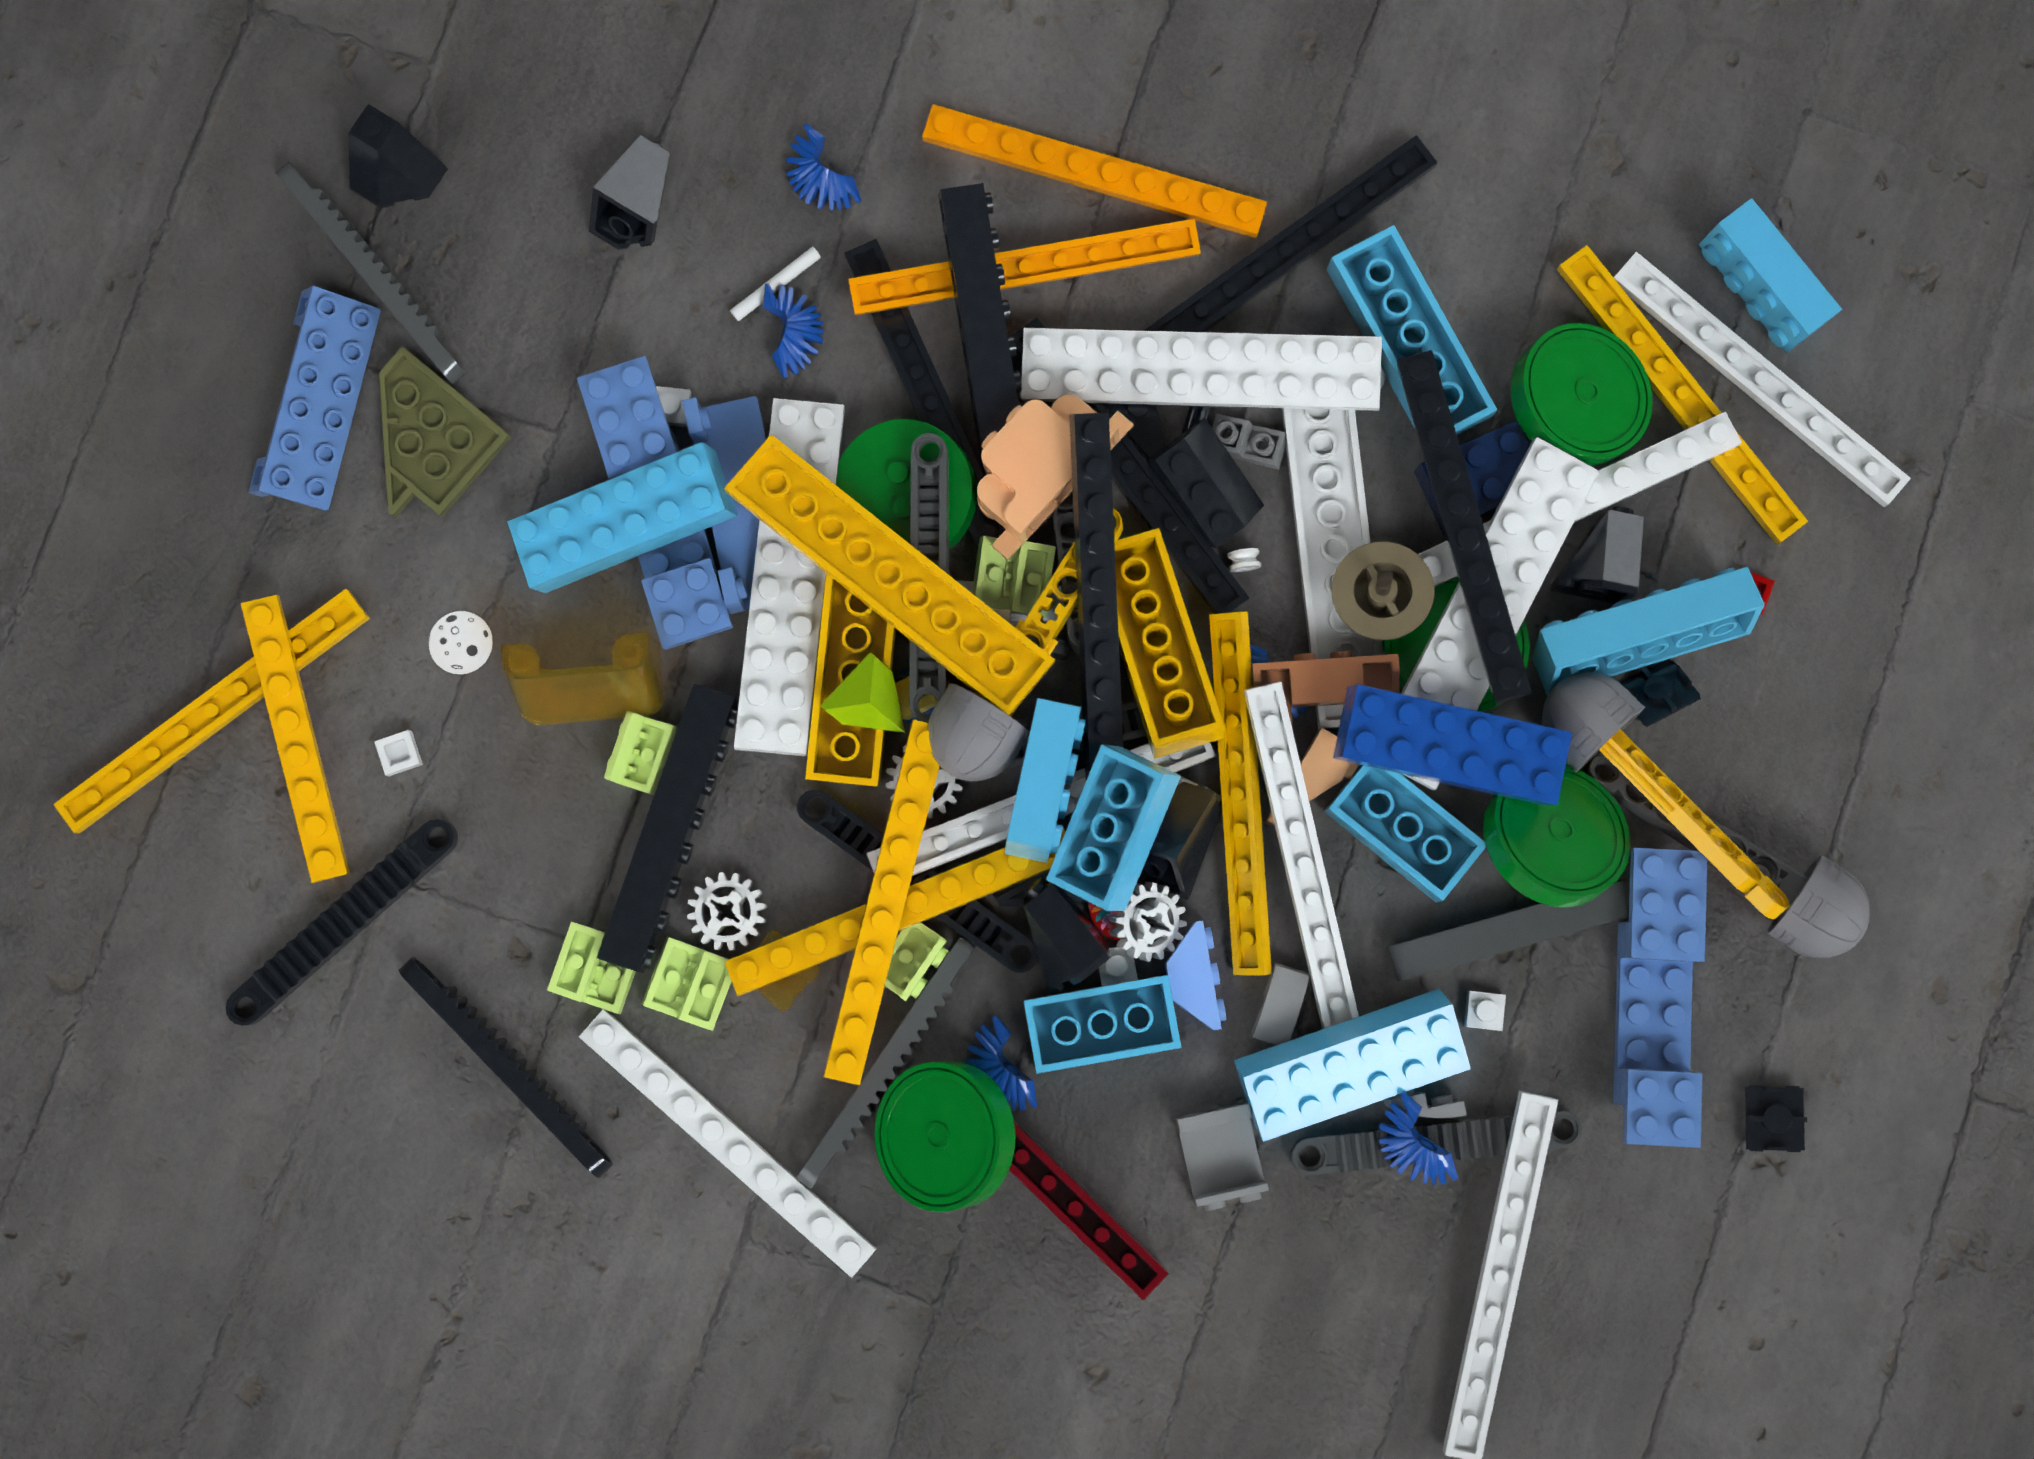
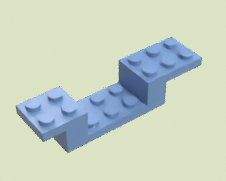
M646 356L577 377L609 480L680 451L675 435L668 425ZM705 529L638 556L645 578L641 582L664 650L733 628L728 609L724 603L718 569Z
M1631 848L1629 921L1618 922L1613 1104L1624 1106L1623 1143L1701 1148L1702 1073L1690 1072L1693 962H1705L1707 858L1700 851Z

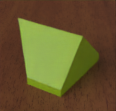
M871 652L820 705L842 725L905 733L893 671Z

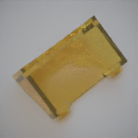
M648 632L621 636L613 645V664L547 669L540 665L539 655L533 647L522 643L501 645L503 669L519 711L525 720L534 725L625 718L627 711L642 716H650L658 712L663 705L664 690L660 644Z

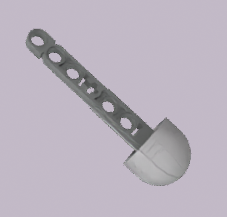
M1603 754L1596 756L1592 760L1586 774L1598 781L1612 796L1614 795L1622 807L1691 851H1699L1669 820H1664L1659 816L1657 808L1645 796L1642 800H1633L1627 795L1626 786L1633 784ZM1598 765L1608 766L1613 772V779L1608 781L1600 779L1595 773V767ZM1712 820L1755 864L1762 865L1768 869L1770 879L1774 883L1779 877L1782 879L1777 886L1786 895L1790 905L1781 915L1773 919L1767 934L1797 953L1812 958H1831L1841 955L1852 949L1862 939L1870 920V903L1862 884L1851 873L1823 855H1820L1802 875L1727 826H1722ZM1707 859V863H1708L1709 865H1711L1712 867H1714L1715 869H1717V868Z

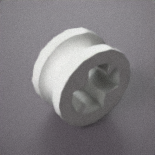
M1246 548L1229 552L1227 554L1228 559L1232 560V565L1229 566L1230 572H1244L1260 568L1261 562L1256 559L1259 549Z

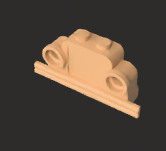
M1075 395L1059 397L1051 408L1041 400H1030L1023 406L1017 405L1007 416V423L998 433L996 431L991 432L981 445L983 448L981 457L987 475L980 480L977 487L978 505L985 516L995 519L1006 529L992 544V547L1006 560L1011 558L1073 491L1069 415L1097 413ZM1119 411L1109 419L1110 450L1134 426Z

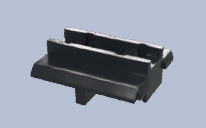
M1671 659L1664 660L1648 669L1646 666L1641 667L1639 674L1620 683L1645 706L1636 717L1637 721L1640 720L1645 727H1649L1701 700L1700 693L1692 686V681L1681 667Z
M1749 1085L1745 1087L1746 1149L1756 1152H1763V1150L1801 1152V1150H1805L1804 1122H1807V1117L1804 1116V1088H1800V1086L1762 1087V1085Z

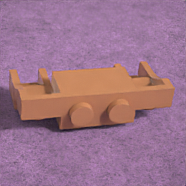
M1352 651L1331 652L1330 658L1316 659L1315 653L1294 655V661L1253 663L1251 665L1253 687L1278 681L1282 682L1291 725V708L1342 705L1345 701L1347 687L1360 684L1400 693L1398 654L1352 657Z

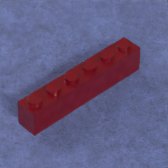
M1014 1121L1015 1150L1009 1171L1144 1301L1169 1274L1167 1269Z

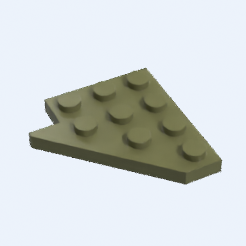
M402 346L379 372L388 513L397 518L411 500L417 496L443 518L512 437Z

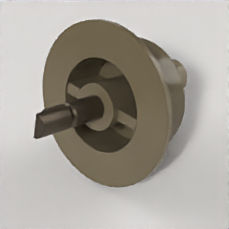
M1373 542L1356 548L1341 561L1332 581V601L1338 616L1351 630L1367 638L1390 640L1409 634L1426 619L1434 600V581L1427 564L1411 549L1393 542Z

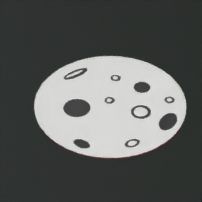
M456 611L443 616L436 622L429 636V650L434 662L443 670L453 674H468L479 669L489 658L493 645L492 634L486 622L478 615L467 611Z

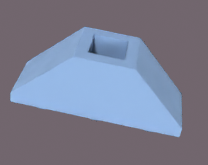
M1203 921L1193 922L1183 936L1184 938L1176 946L1175 951L1171 953L1164 963L1165 973L1169 976L1173 1002L1211 1030L1222 1029L1220 1021L1226 1020V1012L1223 999H1216L1214 985L1220 984L1217 963L1210 964L1208 949L1214 948L1211 927L1204 928Z

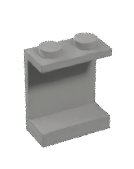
M1247 1102L1175 1117L1194 1203L1197 1207L1204 1205L1205 1211L1226 1207L1225 1200L1239 1198L1240 1203L1259 1200L1262 1198L1261 1192L1269 1191L1268 1184L1264 1181L1250 1120L1252 1114L1250 1105Z

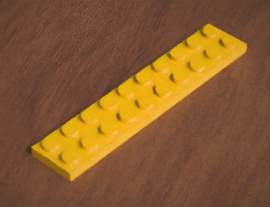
M772 434L725 486L724 490L729 496L984 700L1010 716L1054 664L1055 659Z

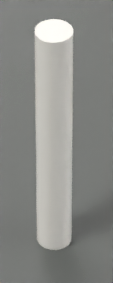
M812 246L733 307L730 312L739 322L763 303L765 284H770L775 294L779 291L780 285L788 284L819 260L821 256Z

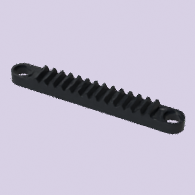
M812 789L800 796L797 803L799 817L872 870L867 853L881 847L884 834L821 790ZM814 797L821 798L826 805L824 814L818 818H812L806 812L807 802ZM929 869L912 876L910 886L934 877L938 873L933 869ZM976 900L936 916L1011 971L1016 973L1027 972L1035 966L1038 960L1035 944L1029 938ZM1018 944L1026 945L1031 952L1029 962L1022 966L1014 964L1010 959L1011 949Z
M439 819L430 820L407 840L397 845L396 849L387 854L383 861L377 863L373 870L367 872L360 881L354 883L349 891L344 892L339 900L333 902L330 908L320 913L316 920L310 922L306 929L300 931L296 938L289 941L283 949L277 951L272 959L266 961L262 968L256 970L253 976L231 994L225 1006L228 1018L237 1025L245 1026L254 1025L266 1017L454 850L458 842V833L455 827L447 821ZM441 827L447 832L448 839L444 846L434 848L429 842V835L433 829ZM244 997H250L255 1003V1011L248 1018L242 1017L237 1009L238 1002Z
M411 957L398 970L405 981L590 1173L600 1178L613 1165L608 1155L585 1132L587 1123L585 1121L575 1122L577 1112L575 1110L566 1112L567 1102L565 1100L555 1101L556 1090L545 1091L547 1081L545 1079L536 1081L537 1071L535 1069L525 1070L527 1060H516L517 1050L515 1048L505 1049L506 1038L495 1039L497 1029L485 1028L487 1023L485 1017L475 1018L478 1009L476 1007H465L468 999L466 997H455L458 990L455 986L445 987L415 957Z

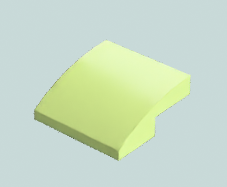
M981 536L979 539L972 594L991 609H1008L1010 614L1028 616L1052 578L1056 546L1025 541L1011 558L1006 560L992 547V544L998 538ZM1042 610L1040 613L1043 618L1046 617L1047 611Z
M571 921L547 991L621 1014L636 971L597 959L606 932Z
M667 936L641 1004L674 1016L679 1020L713 1031L731 984V978L724 963L730 959Z

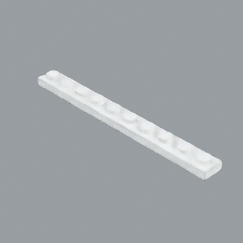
M1635 252L1616 274L1614 279L1632 300L1881 506L1889 505L1911 479L1638 252Z
M1721 413L1598 470L1600 473L1574 522L1738 447L1742 442L1727 413ZM1490 521L1483 524L1485 531ZM1448 540L1418 554L1427 564L1432 574L1434 587L1458 577Z
M1278 681L1245 689L1244 695L1322 1029L1359 1017L1282 682Z
M1149 743L1130 750V752L1175 773L1216 756L1211 743L1156 759L1153 757ZM1085 768L1074 773L1072 784L1065 783L1064 789L1071 790L1065 816L1072 814L1087 781L1085 779ZM1016 795L923 831L912 876L1006 840ZM880 848L867 853L873 872L875 871Z
M603 1009L579 1036L580 1039L851 1278L875 1252L877 1248L806 1185L797 1180L789 1170L607 1010Z
M1519 1091L1442 1449L1444 1455L1461 1459H1482L1558 1104V1100L1552 1097Z

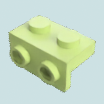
M627 711L624 721L620 725L619 735L612 755L608 759L604 778L622 786L655 795L678 727Z
M922 923L903 929L896 938L885 987L905 1001L910 996L917 999L928 983L924 975L932 965L937 969L948 954L949 950L944 948L947 940Z

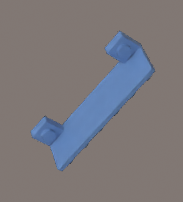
M316 286L302 290L293 322L294 325L300 326L275 425L266 457L258 458L256 461L248 493L261 497L273 495L323 511L329 509L381 312L379 308Z
M696 397L682 400L691 439L695 445L703 442L716 450L728 484L766 441L757 397H748L701 408ZM734 499L733 502L738 516L712 526L721 570H718L722 594L725 606L730 614L749 611L759 529V519Z

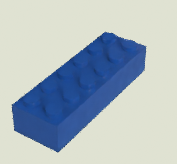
M1356 684L1347 687L1333 759L1543 806L1558 805L1572 732Z

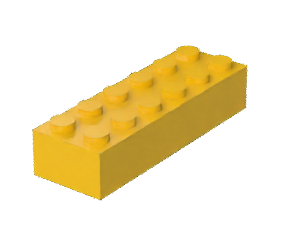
M1153 529L1117 540L1115 543L1119 651L1154 759L1223 739L1225 725L1160 529Z
M827 573L805 779L878 787L881 783L886 730L842 725L820 705L870 652L892 670L896 628Z

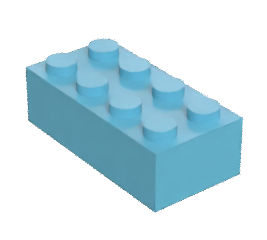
M1752 198L1719 222L1699 244L1705 260L1710 265L1718 268L1724 276L1726 286L1733 293L1739 294L1746 303V309L1750 316L1757 321L1760 320L1768 330L1771 342L1778 348H1782L1785 353H1788L1842 310Z
M1037 698L1006 840L1005 854L1048 863L1050 853L1057 854L1063 826L1057 825L1056 822L1057 818H1065L1071 790L1064 789L1065 783L1072 784L1078 755L1071 754L1072 748L1078 750L1080 748L1086 721L1079 719L1081 707Z
M1101 744L1046 880L1106 911L1126 910L1181 775L1120 746Z
M1360 765L1323 811L1434 902L1444 901L1486 848L1485 841L1400 773Z
M1168 975L1023 1000L1036 1074L1182 1048Z

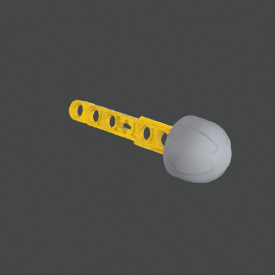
M1113 508V518L1117 523L1114 529V543H1116L1122 533L1123 522L1119 512ZM1075 541L1024 621L1020 619L1015 627L1026 637L1036 638L1040 642V648L1049 655H1051L1058 644V641L1055 640L1078 604L1077 589L1071 594H1063L1058 590V583L1063 577L1072 576L1076 578ZM1054 594L1057 599L1068 604L1066 607H1063L1059 602L1054 611L1057 620H1048L1045 624L1040 613L1042 610L1047 612L1051 610L1055 602L1053 598H1050V595ZM952 683L949 684L935 706L928 722L930 745L933 751L931 753L934 759L945 772L965 781L991 779L1006 770L1018 755L1030 732L1012 718L1014 712L1009 716L984 700L976 692L972 693Z
M1579 673L1559 682L1545 700L1542 712V725L1572 732L1566 764L1572 767L1575 773L1601 752L1738 890L1746 894L1745 897L1764 916L1769 919H1776L1789 908V900L1783 891L1767 875L1764 876L1759 867L1622 731L1645 708L1636 697L1618 681L1600 673Z

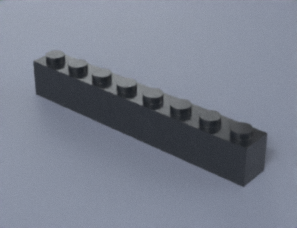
M980 183L941 189L938 193V200L982 472L986 476L981 457L983 450L981 445L991 432L996 431L998 433L1004 427L1009 413L1019 405L1017 392L1022 391V383L1019 370L1013 371L1011 357L1016 356V345L1014 336L1007 334L1005 321H1010L1011 319L1008 300H1002L1000 286L1005 285V277L1002 264H996L994 250L999 249L997 229L990 228L988 214H993L992 196L990 192H985L984 184Z
M693 684L597 959L639 973H644L646 967H652L658 948L653 946L658 932L663 934L668 924L670 913L665 911L669 899L676 898L681 886L682 879L677 877L682 864H688L693 852L694 844L689 843L694 829L700 830L706 810L701 809L705 796L711 797L718 777L713 775L717 762L723 763L727 755L729 742L725 741L729 728L735 729L738 701L735 697Z

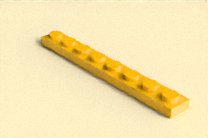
M273 595L240 603L311 882L315 883L350 874L280 596Z

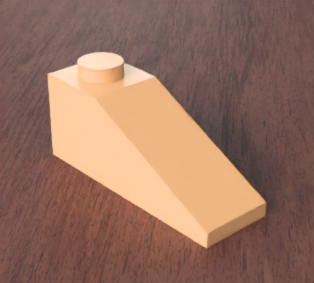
M1321 728L1316 733L1300 761L1309 801L1342 781L1344 777L1350 779L1359 765L1333 759L1337 736L1324 728ZM1272 811L1265 821V824L1270 827L1274 825Z

